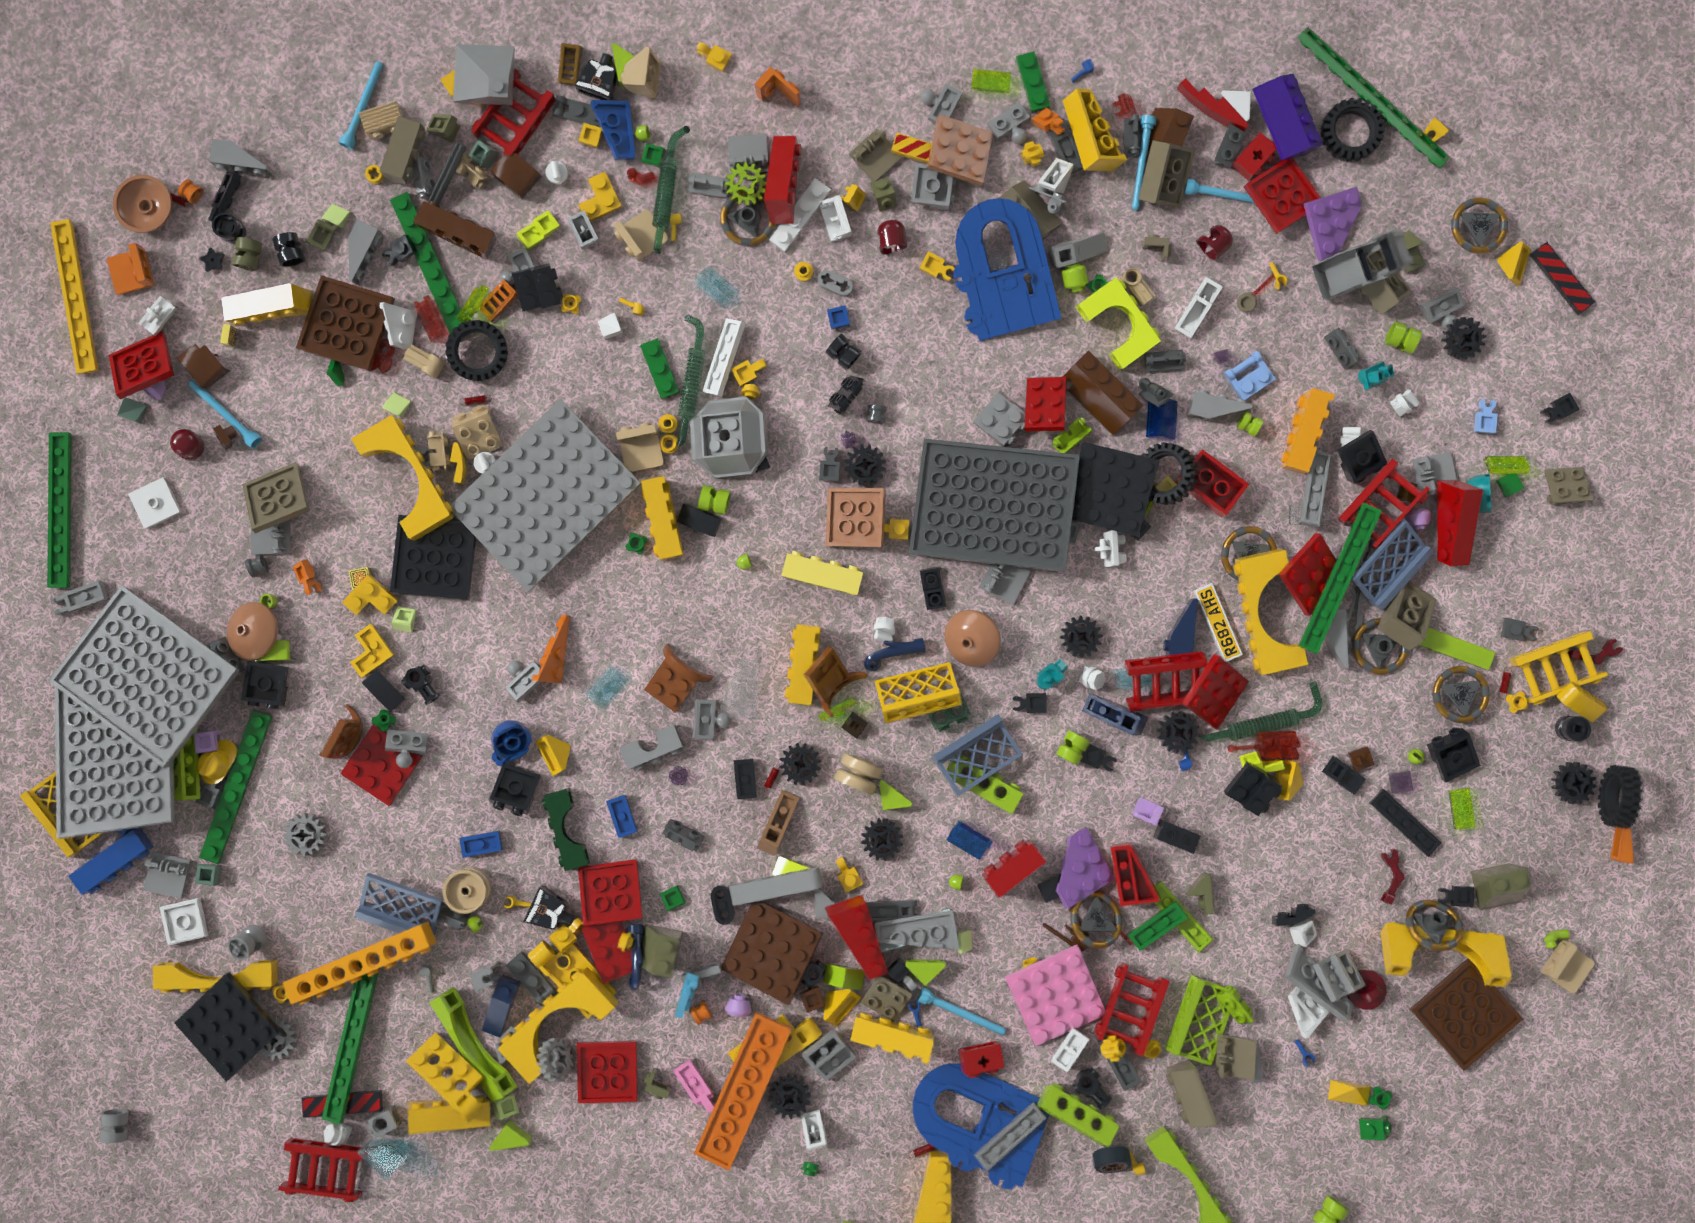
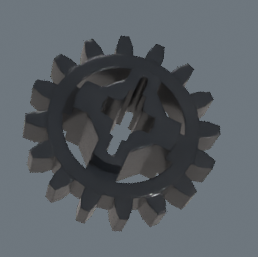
M1460 317V321L1453 319L1454 325L1447 324L1446 326L1449 330L1442 332L1446 335V338L1441 339V341L1446 342L1443 349H1449L1448 355H1454L1455 359H1460L1461 357L1462 360H1467L1468 356L1471 358L1475 357L1474 352L1480 353L1481 349L1479 346H1485L1482 339L1487 337V335H1482L1481 333L1485 328L1478 327L1481 322H1474V318L1466 319V317ZM1462 325H1467V326H1468L1467 328H1464V329H1460V328H1459V327L1462 326ZM1464 347H1466V348L1469 349V350L1463 351V352H1462V351H1459L1460 349H1463Z
M861 444L859 450L853 447L854 453L848 452L847 454L850 460L845 459L844 461L846 464H849V466L844 468L845 471H850L847 477H853V483L860 481L861 487L864 482L867 483L868 487L871 481L877 484L876 478H883L880 472L886 471V468L882 467L886 460H881L884 454H877V447L871 450V444L867 448H864L863 444ZM867 453L872 454L876 459L869 458ZM860 454L858 462L852 464L854 458ZM863 461H866L867 464H871L868 466V470H864V467H860V465L863 464ZM878 467L877 472L871 477L870 472L873 468ZM854 471L862 473L864 478L857 476Z
M1080 615L1077 621L1072 617L1071 624L1067 621L1065 622L1067 628H1061L1064 635L1059 636V639H1064L1065 642L1061 646L1068 647L1065 651L1066 653L1073 651V657L1079 653L1080 658H1084V653L1087 656H1091V650L1094 652L1098 651L1095 646L1102 644L1098 641V638L1103 637V635L1098 634L1101 627H1095L1096 621L1090 623V617H1086L1083 620L1082 615ZM1085 624L1086 626L1083 629H1079L1075 625ZM1069 631L1072 634L1071 642L1068 639ZM1092 631L1094 635L1093 641L1090 639V633ZM1077 632H1078V633H1083V632H1084L1085 635H1084L1083 637H1084L1085 641H1084V640H1080V641L1077 640L1078 637H1079V636L1077 635ZM1084 645L1087 649L1078 650L1076 647Z
M1179 711L1177 716L1174 712H1170V718L1167 715L1163 716L1165 722L1159 721L1162 728L1156 729L1157 732L1161 733L1157 739L1163 740L1161 746L1167 745L1168 752L1174 749V753L1178 754L1179 749H1181L1182 753H1186V748L1193 749L1192 743L1198 744L1195 736H1200L1199 733H1196V730L1200 727L1194 726L1193 723H1195L1196 719L1189 720L1190 714L1187 713L1183 716L1182 711ZM1180 719L1185 722L1179 725L1174 720ZM1168 727L1169 735L1166 736V728ZM1175 728L1182 729V731L1180 732V734L1182 735L1181 737L1174 735L1176 734ZM1189 729L1191 730L1190 738H1188ZM1178 740L1183 745L1176 746L1171 743Z
M796 743V748L790 745L789 752L783 751L785 758L781 757L779 760L784 762V764L780 765L779 768L785 770L782 776H789L787 778L788 782L794 779V785L798 781L805 785V780H808L810 783L812 782L811 776L818 777L815 771L821 770V767L817 766V764L822 761L821 759H816L819 753L812 752L813 746L807 749V743H804L803 747ZM800 751L799 756L795 758L789 757L792 753ZM807 753L812 757L813 763L807 760ZM803 755V763L806 766H802L798 773V765L795 764V761H799ZM787 765L793 767L795 770L794 775L789 771ZM811 770L807 776L801 777L802 772Z
M1566 762V767L1559 765L1560 771L1553 772L1556 778H1551V781L1555 782V785L1551 786V788L1557 789L1555 796H1561L1560 800L1568 801V804H1574L1575 802L1582 804V799L1589 801L1587 795H1594L1595 793L1591 789L1597 787L1592 782L1597 779L1596 777H1591L1593 770H1586L1587 765H1580V762H1573V764L1572 762Z
M878 818L877 823L871 820V827L866 825L864 827L867 833H861V836L865 837V840L861 841V844H866V847L863 849L864 852L869 850V857L876 855V860L883 856L884 861H886L888 855L894 858L893 852H900L897 846H903V843L899 841V839L903 838V834H898L901 828H894L895 822L893 821L889 824L888 818L884 822H881V819ZM879 826H885V827H886L884 830H881V831H877V830L875 829L876 827H879ZM892 831L895 834V843L890 840ZM886 834L885 839L887 842H881V844L878 845L879 839L877 837H882ZM869 835L874 838L875 843L872 847L869 843ZM880 848L890 849L886 852H878Z
M787 1074L785 1080L780 1076L778 1079L779 1083L775 1081L772 1083L774 1089H769V1093L772 1095L768 1097V1101L773 1102L770 1108H776V1115L781 1112L783 1119L786 1115H789L791 1120L793 1114L800 1117V1111L806 1112L807 1110L804 1105H810V1101L806 1099L811 1097V1093L806 1092L809 1086H803L804 1079L797 1081V1075L790 1079L789 1074ZM791 1084V1085H793V1086H791V1087H785L784 1085ZM800 1090L803 1095L802 1101L798 1097V1093ZM777 1093L781 1097L780 1103H778L776 1098ZM786 1094L788 1096L793 1094V1099L789 1098L786 1100Z

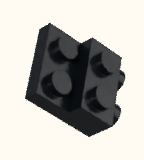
M550 263L512 272L523 312L539 307L546 308L561 304L560 299L563 298L560 287H556L554 280H557L558 277L555 268L550 267Z
M1372 430L1365 432L1337 449L1342 461L1340 465L1345 477L1353 484L1364 481L1367 476L1379 472L1382 467L1387 465L1386 458Z
M247 661L241 700L248 701L247 705L259 706L260 703L267 704L266 708L279 709V706H285L288 689L285 686L289 667Z
M1452 728L1449 730L1448 735L1444 737L1436 736L1432 738L1431 743L1427 744L1432 761L1437 764L1441 779L1445 783L1481 766L1470 733L1463 728Z
M1247 761L1226 787L1224 793L1241 803L1243 808L1259 816L1261 813L1268 811L1270 801L1273 798H1278L1281 795L1283 786L1277 778Z
M503 763L489 797L490 803L493 804L492 807L501 811L504 808L510 809L513 815L522 817L523 814L528 815L541 775Z

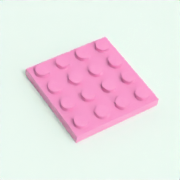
M1077 945L1005 976L1035 1047L1069 1032L1072 1027L1078 1028L1103 1017L1106 1011Z

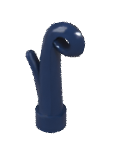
M923 638L913 639L910 642L885 640L884 644L890 647L871 653L865 659L864 667L868 671L875 672L882 665L880 659L914 653L916 655L926 653Z
M642 924L628 925V932L632 933L631 937L634 938L631 946L632 974L629 979L630 988L634 991L639 988L643 963L642 935H644Z

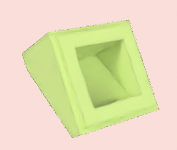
M332 204L324 213L322 219H326L333 223L334 226L343 229L350 211Z
M393 392L382 408L403 418L411 401Z
M397 606L392 619L393 629L412 633L417 610Z
M971 930L957 931L960 949L958 952L970 951L972 949Z
M514 1094L506 1095L492 1103L496 1119L502 1120L519 1113Z

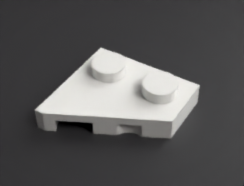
M381 302L380 309H383L386 320L384 325L388 331L390 346L407 350L413 342L418 312Z
M1296 986L1288 995L1301 1035L1303 1038H1308L1329 1011Z

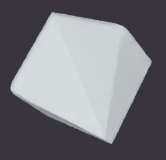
M615 313L598 321L605 340L623 333Z
M1305 919L1290 927L1293 941L1297 945L1300 944L1303 947H1307L1317 936L1313 920Z

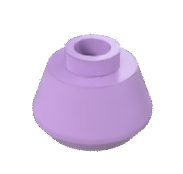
M163 380L143 389V391L152 399L161 400L166 390V382Z
M1429 509L1413 510L1404 519L1413 527L1414 531L1426 529L1425 525H1429L1432 513Z
M734 994V997L729 999L725 1007L727 1014L732 1016L747 1017L752 1013L750 1000L744 994Z

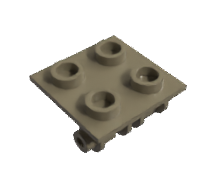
M878 129L874 130L848 154L873 182L877 181L903 157L891 153L893 145L885 138L886 134Z
M1583 467L1544 469L1550 490V495L1547 496L1548 503L1555 505L1556 503L1572 504L1573 502L1584 503L1585 501H1593Z
M882 975L874 978L872 985L860 1003L895 1022L911 998L912 993L909 992L908 988L905 989L899 983L895 984L893 983L894 980L890 981Z
M1218 1034L1215 1073L1219 1074L1220 1078L1232 1076L1255 1081L1257 1041Z

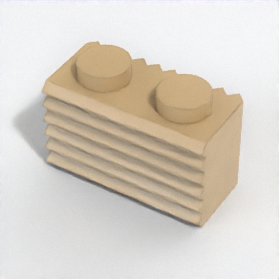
M396 100L359 112L365 133L373 140L382 139L385 134L393 133L398 116L403 117L400 105Z

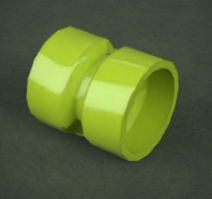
M1394 321L1387 333L1384 344L1393 348L1399 346L1400 351L1412 354L1421 339L1422 331L1413 327L1407 329L1406 324Z
M703 485L698 509L708 512L712 509L714 513L725 515L731 491L721 488L717 491L713 486Z
M1068 730L1063 739L1065 743L1059 746L1056 755L1078 766L1083 757L1081 753L1086 751L1090 741Z
M1327 1195L1321 1204L1323 1208L1318 1209L1312 1219L1316 1223H1339L1340 1220H1345L1350 1211L1340 1202Z

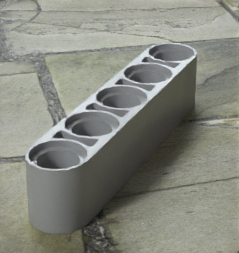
M814 867L735 883L728 887L732 905H740L822 888L824 885L820 867Z

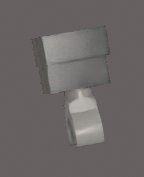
M898 957L887 968V972L897 983L902 980L913 991L917 987V983L908 975L910 970Z

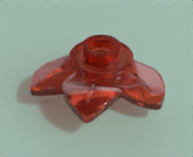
M384 339L380 341L370 371L379 368L384 374L391 369L395 347L390 346L389 340ZM384 347H388V351L386 353H383Z

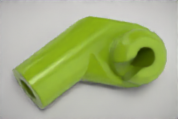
M1567 929L1550 931L1544 937L1546 948H1556V940L1569 939V932Z

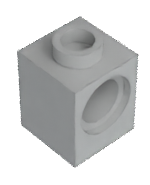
M394 1105L367 1120L368 1129L371 1134H374L375 1138L398 1128L402 1124ZM384 1119L387 1122V1126H382L379 1120Z

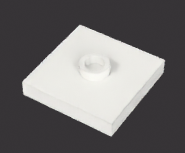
M165 477L128 494L144 529H149L182 513Z
M200 897L160 907L168 945L209 936Z

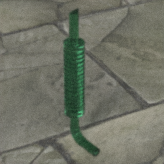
M684 126L671 135L667 145L666 158H662L660 162L652 225L656 227L654 251L657 254H661L664 229L670 226L678 161L674 159V153L679 139L690 132L689 126Z
M686 314L684 320L695 326L696 338L694 348H689L688 350L689 356H687V367L685 368L687 371H685L684 386H682L684 390L681 391L683 394H681V401L679 403L681 405H679L680 409H678L677 414L682 417L677 446L685 444L689 419L695 417L694 411H696V408L694 407L697 406L695 403H697L698 388H700L698 384L701 383L699 380H701V373L703 371L701 369H703L702 365H704L703 361L706 351L702 350L704 337L703 323L690 314Z
M1317 681L1309 683L1314 699V705L1309 710L1297 712L1295 708L1259 716L1258 718L1255 717L1254 719L1251 718L1250 720L1239 721V723L1235 722V724H1227V730L1202 735L1199 738L1206 742L1230 737L1231 741L1256 736L1257 734L1260 735L1261 733L1264 734L1265 732L1280 730V728L1299 725V720L1316 716L1322 709L1323 702Z

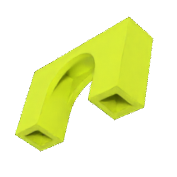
M1115 277L1076 305L1075 308L1085 322L1090 321L1107 308H1118L1128 315L1131 321L1129 338L1108 354L1116 367L1121 370L1161 340L1159 339L1158 331L1147 322L1149 321L1147 315L1143 311L1140 312L1136 306L1138 305L1136 299L1132 295L1129 296L1126 292L1124 282Z

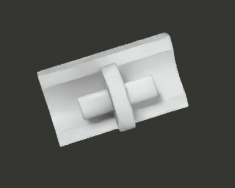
M159 296L151 308L148 307L146 309L147 313L139 321V324L156 336L170 317L173 316L177 308L162 296Z
M1114 530L1103 532V539H1100V547H1094L1095 552H1100L1101 559H1104L1105 567L1119 566V564L1127 561L1125 552H1118V545L1125 544V534L1117 533Z

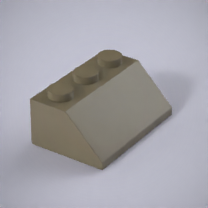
M398 116L380 168V172L388 182L407 184L408 179H411L414 160L416 161L419 157L420 150L418 148L420 142L424 141L426 131H424L425 129L421 123Z
M1152 140L1138 199L1181 208L1195 149Z
M1024 180L1012 186L999 198L1012 200L1029 210L1037 222L1043 241L1060 227L1062 223L1054 213L1048 211V206L1034 190L1029 189L1031 186Z
M1381 249L1370 253L1367 257L1368 264L1372 270L1378 271L1387 267ZM1399 273L1360 287L1362 294L1369 298L1373 309L1379 312L1380 315L1412 293V290Z
M1189 1059L1167 1067L1169 1074H1166L1169 1085H1173L1176 1092L1173 1093L1177 1105L1181 1104L1183 1111L1180 1114L1184 1123H1188L1191 1128L1217 1126L1218 1123L1197 1068Z

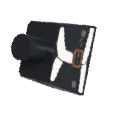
M603 53L600 62L590 59L575 83L577 92L598 100H613L618 77L616 68L611 66L614 58L609 54Z
M542 885L538 888L523 922L555 930L560 922L570 926L575 916L565 911L568 905L566 900Z

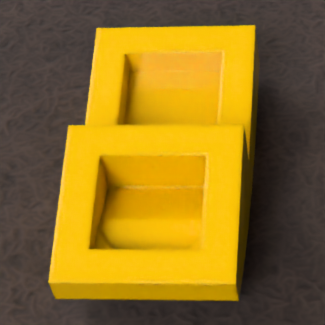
M454 442L450 462L457 464L453 482L465 485L467 475L466 457L460 444Z

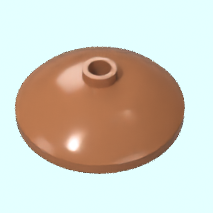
M135 175L124 180L116 189L113 197V211L119 223L128 230L136 233L153 232L162 227L171 214V194L168 188L157 178L149 175ZM147 205H150L149 210L145 209Z
M245 603L238 607L229 619L227 626L229 647L237 657L243 660L254 661L263 658L271 651L277 639L278 625L276 617L271 609L262 603Z
M964 610L955 614L946 625L944 638L947 649L960 663L966 666L980 667L988 664L997 656L1001 646V636L997 625L988 615L977 610ZM965 640H968L970 645L966 644Z

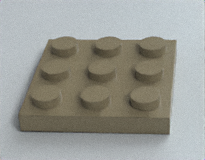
M296 462L242 484L251 529L255 534L310 511L300 466Z

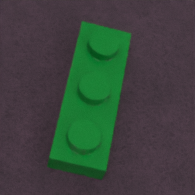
M1035 51L1016 56L1015 59L1031 113L1050 108L1051 105Z
M656 338L641 344L640 347L661 400L678 394V387L659 339Z
M1175 900L1129 932L1128 936L1139 951H1141L1187 919L1188 915Z

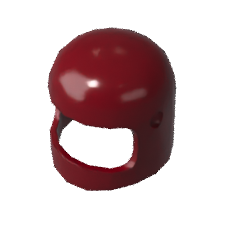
M887 220L879 225L877 234L880 237L879 249L881 254H891L892 248H884L891 245H896L894 247L895 252L907 248L905 227L900 221Z
M1215 225L1210 228L1209 238L1202 235L1196 240V243L1204 253L1209 244L1213 249L1205 253V255L1211 260H1216L1232 246L1233 237L1226 227Z
M189 429L177 430L171 436V449L185 460H195L204 451L202 438Z

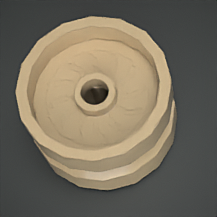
M844 752L841 763L849 768L850 771L839 768L834 779L873 795L877 785L875 782L867 779V777L880 779L884 769L862 757Z
M466 867L452 873L446 879L443 886V898L451 910L458 913H470L482 907L488 901L492 885L484 871L476 867Z

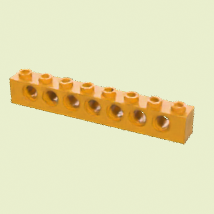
M425 922L283 982L290 1004L299 1002L302 1005L311 1001L310 997L313 995L319 998L328 994L327 990L332 987L335 991L345 987L344 982L350 980L352 984L361 980V975L367 973L369 977L380 972L378 969L384 966L385 969L397 965L396 961L402 959L403 962L414 958L413 954L418 951L420 955L431 951L430 946L437 944L429 922ZM410 939L414 941V947L410 945ZM393 946L397 949V955L393 952ZM376 954H378L380 961L376 960ZM358 961L362 963V969L359 967ZM341 969H344L345 976L342 974ZM324 976L328 978V983L325 981ZM307 983L310 984L311 990L308 988Z

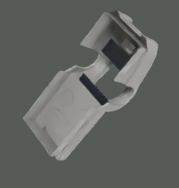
M1397 229L1390 230L1380 236L1371 238V241L1352 247L1314 264L1312 269L1323 300H1332L1409 268L1413 258L1409 256L1403 238L1405 236L1404 232ZM1381 249L1387 267L1374 271L1370 268L1367 257L1370 253Z

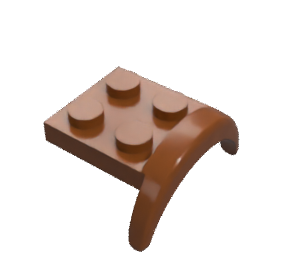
M667 643L663 649L665 660L644 690L676 713L696 683L710 682L713 676L701 673L687 665L676 656L670 648V644Z
M827 647L804 673L808 683L821 701L823 709L831 718L834 715L830 707L835 695L847 684L868 677L865 672L848 673L837 653L831 647Z
M346 704L345 707L350 712L352 719L338 720L319 756L332 759L342 758L349 755L358 745L362 736L363 725L358 713L350 705Z

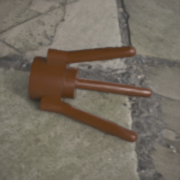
M1042 924L1044 928L1071 947L1077 945L1080 952L1088 948L1087 945L1077 938L1073 929L1068 924H1065V928L1072 935L1071 940L1047 924ZM1082 931L1084 935L1089 936L1087 931Z

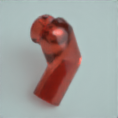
M635 168L627 170L629 181L639 186L656 180L653 171L641 174Z

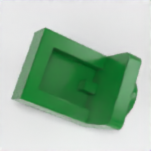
M1388 1116L1359 1119L1360 1136L1363 1140L1385 1141L1392 1132Z

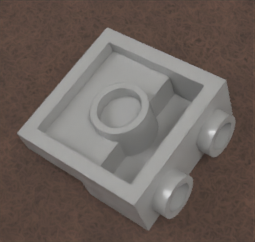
M916 163L910 204L949 210V205L953 206L955 194H951L952 186L956 187L957 178L928 169L926 164Z
M998 392L973 423L1001 447L1005 444L1009 446L1016 438L1013 434L1017 429L1022 431L1025 427V412Z

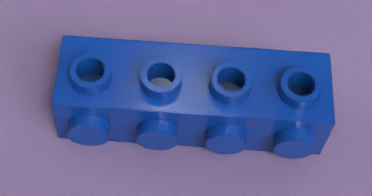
M141 828L133 829L68 877L81 895L88 893L93 895L101 889L100 885L105 882L110 883L118 877L116 874L121 870L125 872L133 867L135 860H142L150 854L149 850L154 846Z

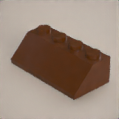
M1089 350L1063 376L1067 380L1066 390L1112 436L1144 406Z

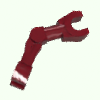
M1610 639L1602 647L1603 650L1600 653L1591 655L1593 663L1600 665L1608 656L1611 657L1621 653L1623 648L1617 647L1614 650L1612 646L1617 640ZM1568 651L1571 659L1583 660L1580 651Z
M1396 849L1390 850L1392 853L1390 859L1386 853H1381L1382 860L1393 872V879L1389 889L1383 893L1380 900L1391 905L1395 900L1397 888L1404 880V874L1398 866L1399 855Z

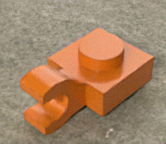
M1045 108L1032 118L1033 125L1045 132L1051 129L1060 135L1065 131L1060 126L1064 123L1063 120L1059 118L1058 114L1048 108Z
M308 559L302 560L293 566L299 584L304 585V591L307 596L313 593L311 587L315 589L316 593L322 590L321 585L313 580L315 577L314 569Z

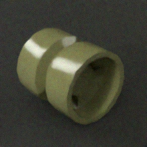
M236 237L234 249L237 252L233 254L232 265L245 270L257 271L259 264L257 255L261 253L262 243L249 238Z

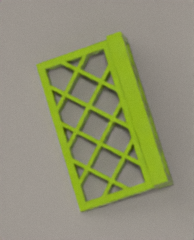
M1191 974L1165 1046L1167 1051L1171 1054L1180 1055L1212 1066L1217 1052L1218 1034L1223 1035L1230 1016L1228 1010L1217 997V995L1225 992L1224 986ZM1205 985L1211 986L1213 994L1204 997L1202 993ZM1216 997L1219 1006L1210 1010L1207 1001ZM1204 1004L1207 1012L1198 1016L1196 1013L1197 1006ZM1221 1010L1223 1017L1215 1022L1212 1014ZM1209 1016L1212 1025L1203 1029L1200 1020ZM1197 1022L1200 1031L1191 1035L1189 1031L1190 1025ZM1214 1028L1216 1036L1208 1041L1205 1033ZM1203 1035L1206 1043L1196 1047L1193 1039ZM1190 1041L1193 1049L1187 1053L1181 1051L1184 1043ZM1206 1047L1210 1051L1207 1060L1201 1058L1198 1052Z

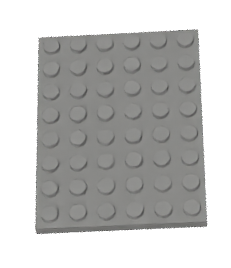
M559 399L473 482L451 506L455 516L527 592H530L641 485V482L564 401Z
M121 585L50 678L49 682L160 766L167 769L240 670L128 588Z
M55 686L57 838L64 839L175 822L173 761L167 769L163 768Z

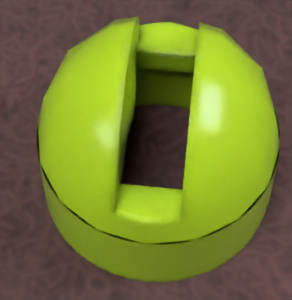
M641 125L635 130V135L640 141L650 140L648 125Z
M747 553L740 555L737 559V566L742 570L752 568Z
M263 594L260 598V603L273 609L278 604V599L273 594Z
M1412 749L1409 751L1407 758L1410 763L1419 765L1424 761L1425 754L1419 749ZM1416 753L1421 759L1419 760L1413 754Z
M955 874L949 879L951 888L961 891L964 875Z
M477 916L467 920L474 934L483 927V921L479 922L481 918Z

